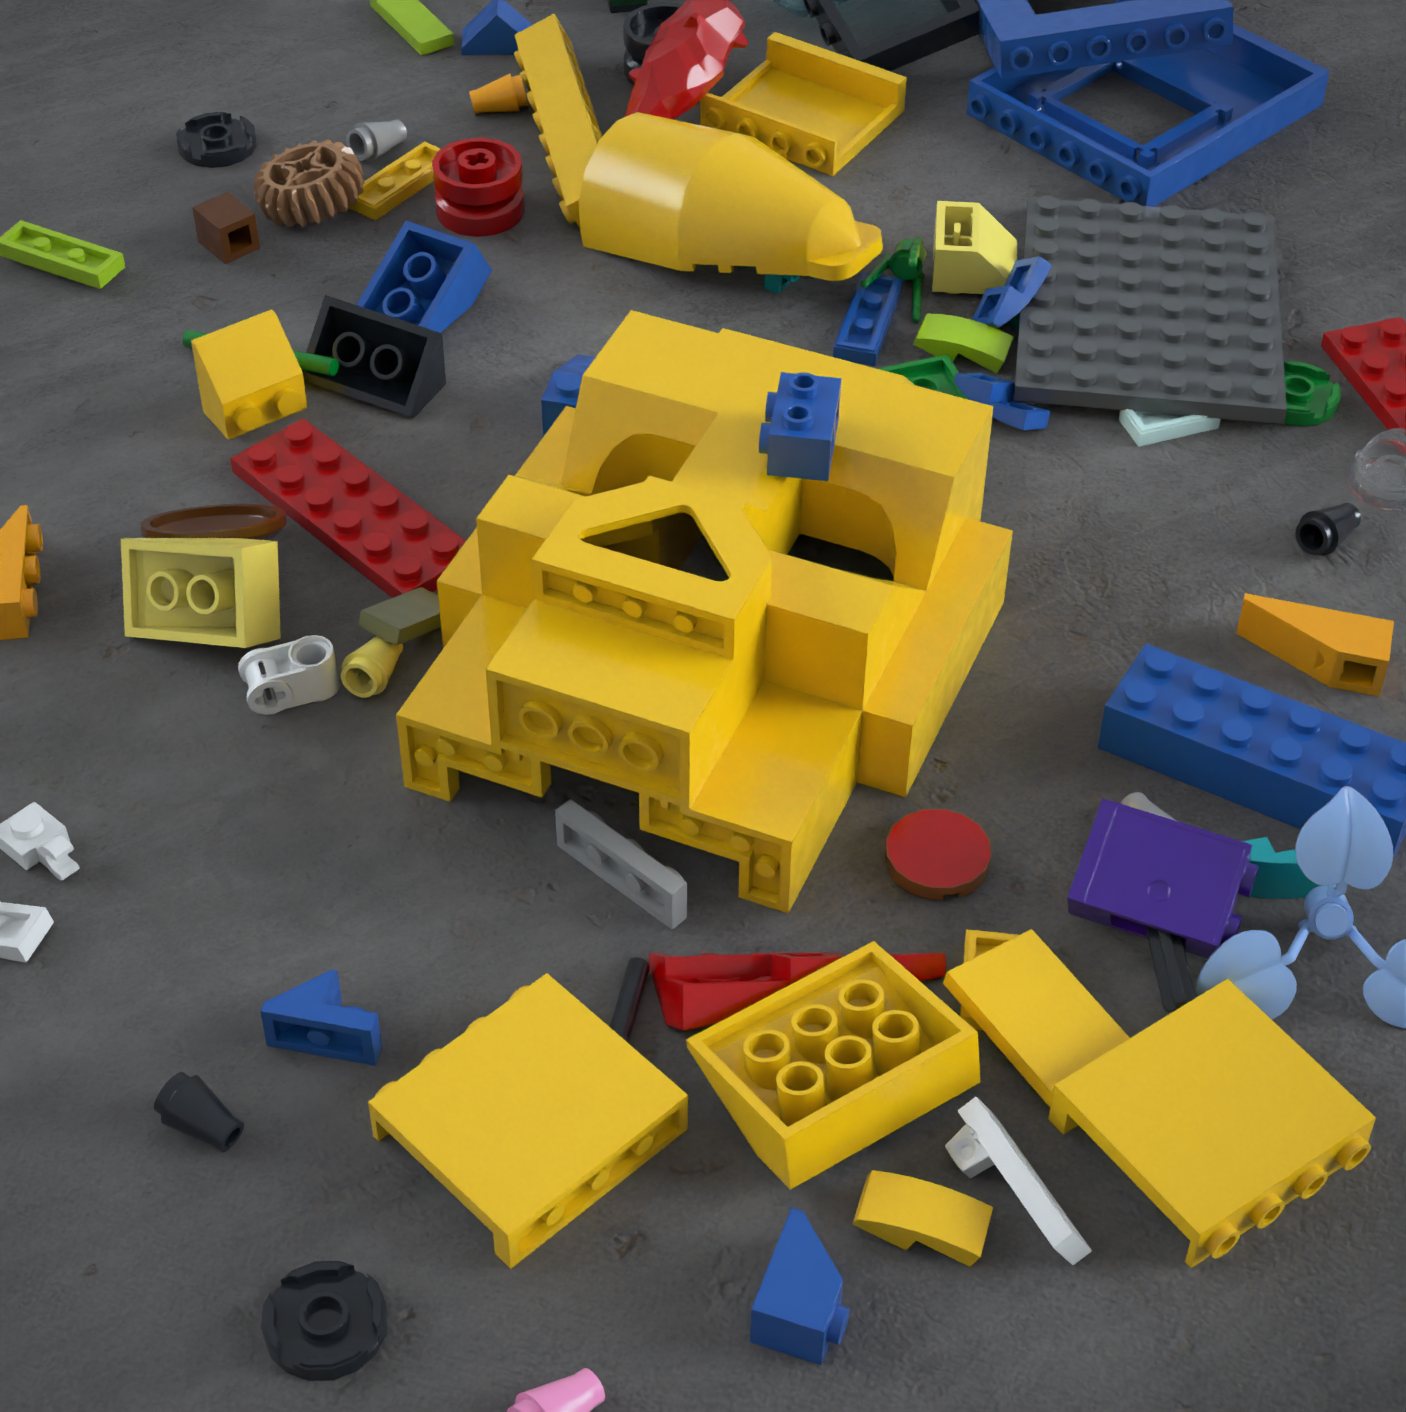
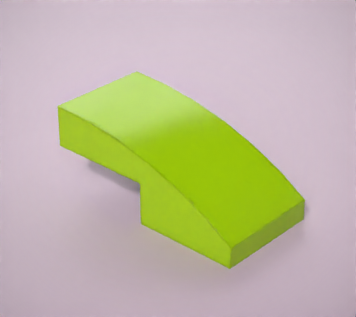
M927 313L913 345L935 357L947 354L952 362L959 353L997 374L1005 362L1014 336L975 320L953 315Z

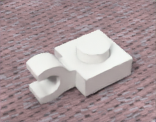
M36 802L31 803L0 823V849L25 870L41 862L56 878L64 880L80 869L79 865L68 856L74 848L70 843L66 827Z

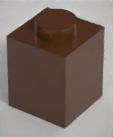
M226 192L192 207L198 242L224 264L260 249L255 213L230 193Z

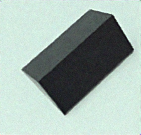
M327 295L324 296L306 353L336 358L339 362V368L335 376L302 370L304 381L415 418L446 385L442 333Z

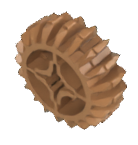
M312 140L309 144L302 145L299 143L297 147L285 148L284 152L279 155L273 154L270 162H264L260 165L261 170L254 175L255 182L253 183L254 195L266 219L273 220L275 225L285 224L287 227H293L296 224H300L301 227H305L308 223L317 222L319 224L321 220L326 218L334 219V215L338 212L348 211L347 205L355 204L358 201L357 196L364 192L363 184L365 182L361 163L351 147H345L343 142L332 143L331 140H325L318 143L316 140Z

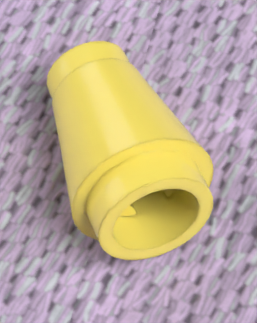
M376 636L346 656L343 660L341 680L345 688L352 694L362 698L371 697L384 691L398 658L403 651V644L395 646Z

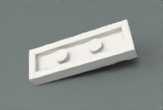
M974 1097L961 1107L958 1113L966 1124L945 1145L948 1153L961 1171L969 1178H972L991 1166L996 1165L1047 1240L1058 1253L1072 1265L1092 1251L996 1115L977 1097Z

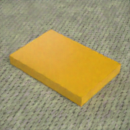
M1032 929L949 970L943 982L945 987L1049 1107L1051 1105L1054 1084L1130 1038Z

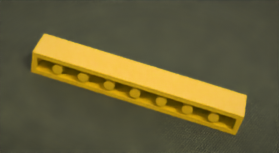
M552 14L514 35L519 49L514 52V55L522 69V72H520L521 78L529 91L526 95L535 111L532 114L534 121L542 133L539 135V139L548 154L545 159L555 177L552 179V182L562 199L559 202L560 208L569 224L576 222L580 227L579 197L584 172L599 139L602 137V133L572 42L556 15Z

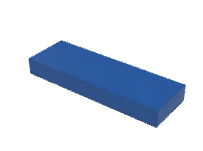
M862 272L834 344L833 357L849 362L875 366L902 293L903 279L880 275L867 288H862L860 283L868 274L867 272Z

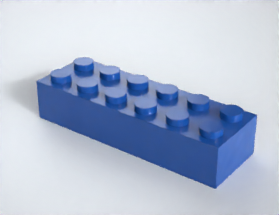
M1149 644L1144 645L1105 704L1098 748L1298 829H1302L1308 819L1330 802L1344 786H1350L1374 806L1384 821L1393 845V859L1406 835V743Z

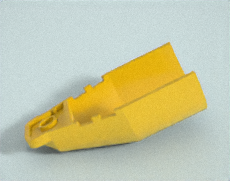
M636 112L617 120L599 139L585 168L579 197V216L583 247L679 271L694 272L695 264L718 265L719 273H732L733 266H755L757 274L811 276L828 281H840L851 278L883 250L882 234L877 226L855 221L851 207L843 198L752 136Z

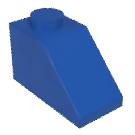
M791 1207L751 1308L750 1342L822 1365L829 1343L840 1345L849 1319L850 1308L841 1305L843 1279L802 1210Z

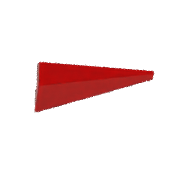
M840 952L700 953V955L682 956L649 953V964L665 1025L684 1031L716 1024L846 955L840 954ZM887 952L919 981L946 976V953L891 954Z

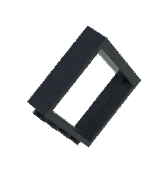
M803 0L809 17H816L819 22L820 33L827 46L832 45L838 54L888 71L895 70L979 34L980 9L974 0H940L947 10V14L861 49L832 0Z

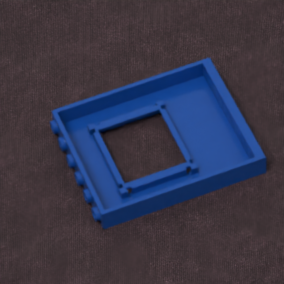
M1118 0V1H1116V2H1114V3L1126 2V1H1133V0ZM1233 24V45L1001 79L996 67H993L970 80L967 115L1126 202L1154 207L1323 105L1330 71ZM1114 71L1196 115L1142 146L1061 103L1059 100ZM1137 150L1140 151L1138 161L1136 159Z
M974 0L980 9L978 35L1001 79L1233 45L1234 7L1229 0H1133L1038 15L1035 14L1028 0Z

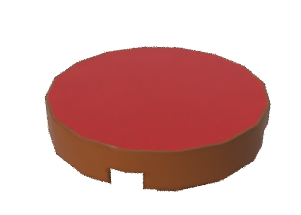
M922 809L906 814L892 825L885 842V862L889 866V874L894 882L910 894L929 900H944L945 895L958 893L959 898L972 893L984 883L991 865L990 839L982 827L966 815L948 809Z

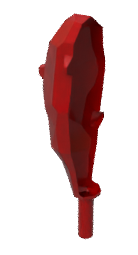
M687 0L671 17L661 24L655 38L646 50L642 66L631 70L629 73V77L635 82V85L631 92L625 117L639 112L674 120L693 108L723 77L732 49L746 48L748 45V41L742 32L745 27V20L733 3L729 0Z

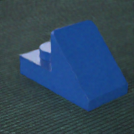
M337 970L327 971L265 1001L260 1010L267 1046L376 1066L382 1051L378 1013L365 1011L356 1006L341 1007L342 997Z

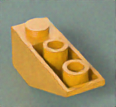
M21 505L0 529V640L29 638L30 618L38 616V600L33 585L40 584L41 581L39 559L35 553L43 551V536L40 524H32L28 505Z
M1245 593L1236 634L1328 687L1379 697L1390 659L1394 621Z

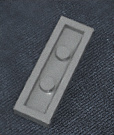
M571 799L555 810L557 846L671 930L687 918V882L684 881L675 869L663 866L645 853L636 841L624 838L606 825L605 821L597 813L585 810Z

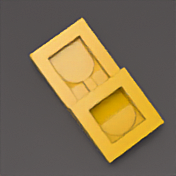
M872 1170L866 1177L853 1225L905 1251L915 1241H918L971 1267L981 1257L993 1207L973 1197L932 1182L905 1175Z

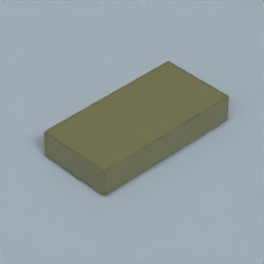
M423 587L411 590L361 610L358 626L397 646L441 627L438 595Z

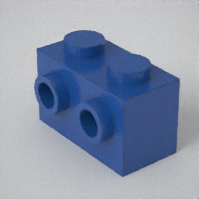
M781 372L777 392H768L765 422L770 423L762 422L759 437V453L768 454L767 475L820 481L829 480L839 421L842 378L815 376L805 372L796 374Z

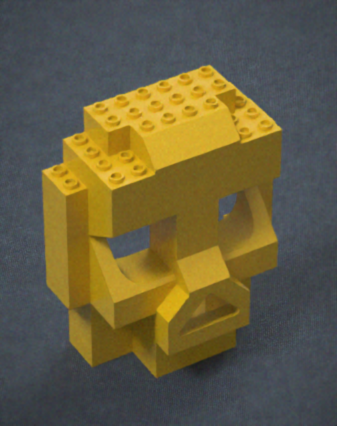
M630 310L582 375L576 408L566 406L516 475H508L477 516L476 529L437 580L443 650L396 714L404 787L451 802L460 788L459 770L543 797L551 785L550 765L639 793L640 830L738 861V897L789 914L857 783L906 798L1004 603L1013 530L981 522L994 406L916 386L906 377L748 334L725 328L716 333ZM781 372L794 374L805 372L815 376L842 378L839 421L828 481L767 475L768 454L759 453V437L762 422L770 423L765 422L768 392H777ZM799 534H804L860 550L878 558L889 567L894 580L888 581L871 578L787 554ZM702 535H704L728 575V580L714 581L680 571Z

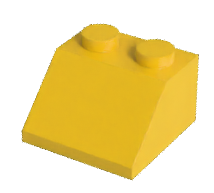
M272 309L191 340L203 412L228 440L307 408L303 372L281 323Z

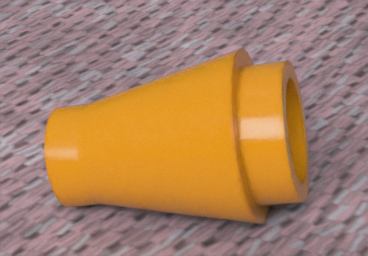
M509 73L476 90L469 91L475 114L520 111L519 107L528 105L521 74L511 77Z

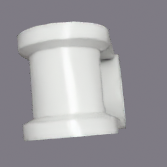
M304 636L288 643L254 649L245 654L238 663L239 675L248 684L249 688L247 691L248 705L257 714L270 715L299 705L325 701L333 697L340 688V678L333 645L330 640L323 636ZM260 662L264 664L266 671L264 675H261L258 665ZM264 689H270L272 696L271 700L267 699Z

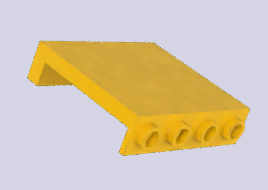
M774 32L767 38L766 60L722 97L707 92L700 100V125L755 137L787 160L834 176L904 112L907 77Z
M548 973L531 985L520 987L506 1003L488 1016L474 1020L463 1034L442 1049L439 1048L431 1051L425 1056L420 1065L399 1080L384 1085L376 1093L375 1097L368 1101L373 1137L378 1141L388 1134L394 1137L493 1232L495 1254L510 1269L688 1130V1094Z
M1226 979L1054 1084L1048 1119L1063 1135L1078 1125L1190 1240L1185 1263L1192 1268L1210 1255L1214 1259L1225 1255L1234 1247L1240 1235L1256 1225L1259 1229H1262L1271 1224L1281 1214L1284 1206L1298 1196L1302 1199H1308L1325 1184L1328 1176L1341 1167L1348 1171L1361 1163L1371 1149L1368 1141L1376 1117L1229 979Z

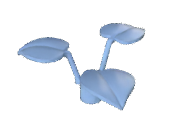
M1344 786L1330 802L1308 819L1297 837L1295 847L1297 863L1308 879L1321 886L1312 889L1305 897L1303 908L1307 919L1299 922V930L1289 950L1281 956V949L1277 939L1271 933L1263 930L1244 931L1232 936L1213 952L1201 969L1195 985L1194 992L1196 997L1224 980L1229 979L1272 1020L1288 1009L1294 999L1297 983L1294 974L1287 965L1296 960L1308 934L1314 932L1317 936L1327 940L1339 939L1346 935L1355 943L1366 958L1378 968L1366 979L1363 985V996L1369 1008L1383 1021L1406 1029V939L1391 947L1386 961L1382 959L1353 925L1354 915L1344 895L1348 884L1359 889H1371L1378 886L1384 880L1393 861L1391 837L1384 821L1374 806L1358 791L1350 786Z

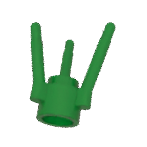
M920 237L899 241L893 253L884 254L881 262L860 283L862 288H867L886 269H891L898 278L911 280L913 282L912 321L914 323L920 321L922 282L924 279L922 268L927 257L926 249L922 244L923 240Z

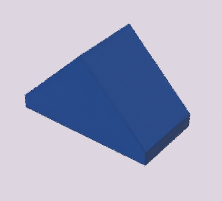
M492 0L463 28L462 55H514V52L519 50L514 35L533 24L506 1Z

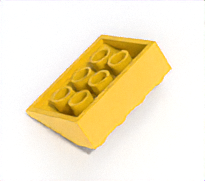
M875 941L686 1039L687 1048L756 1155L790 1190L980 1083L978 1032Z

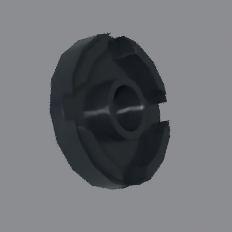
M226 112L205 113L193 117L185 123L186 128L184 130L179 129L176 133L180 156L185 161L201 167H226L242 162L252 155L257 147L254 125L242 116H240V120L232 119L231 113Z
M315 1261L292 1270L280 1280L281 1286L275 1290L272 1297L270 1293L263 1304L261 1330L271 1359L286 1373L308 1381L336 1380L357 1372L377 1354L387 1333V1306L378 1282L368 1273L367 1278L363 1273L355 1271L354 1265L342 1261Z

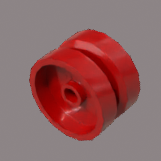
M483 137L467 138L449 143L437 151L432 160L434 187L436 189L437 220L446 229L460 235L473 237L492 236L508 231L520 222L525 213L524 194L521 185L523 183L522 160L520 153L512 145L497 139Z

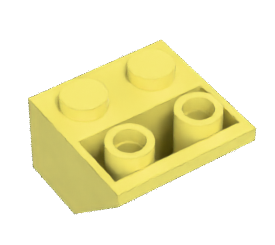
M937 201L933 243L932 292H945L952 295L960 293L984 294L986 289L1004 286L1017 260V239L980 203Z

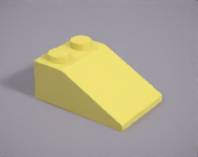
M243 538L121 539L124 628L126 637L247 648L281 639L278 541Z

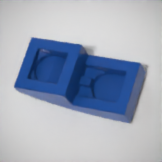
M1040 256L1016 260L1004 286L985 290L972 320L994 328L1010 321L1037 293L1048 275L1052 264Z
M980 372L955 374L954 383L969 400L994 406L992 417L1021 430L1047 428L1050 411L1014 401L1015 382Z

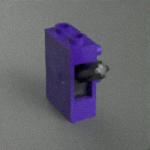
M1102 798L1067 897L1068 913L1148 939L1163 1008L1167 1012H1174L1196 998L1186 952L1209 959L1222 943L1238 934L1242 916L1233 914L1239 895L1250 897L1259 869L1258 865L1250 863L1253 845Z

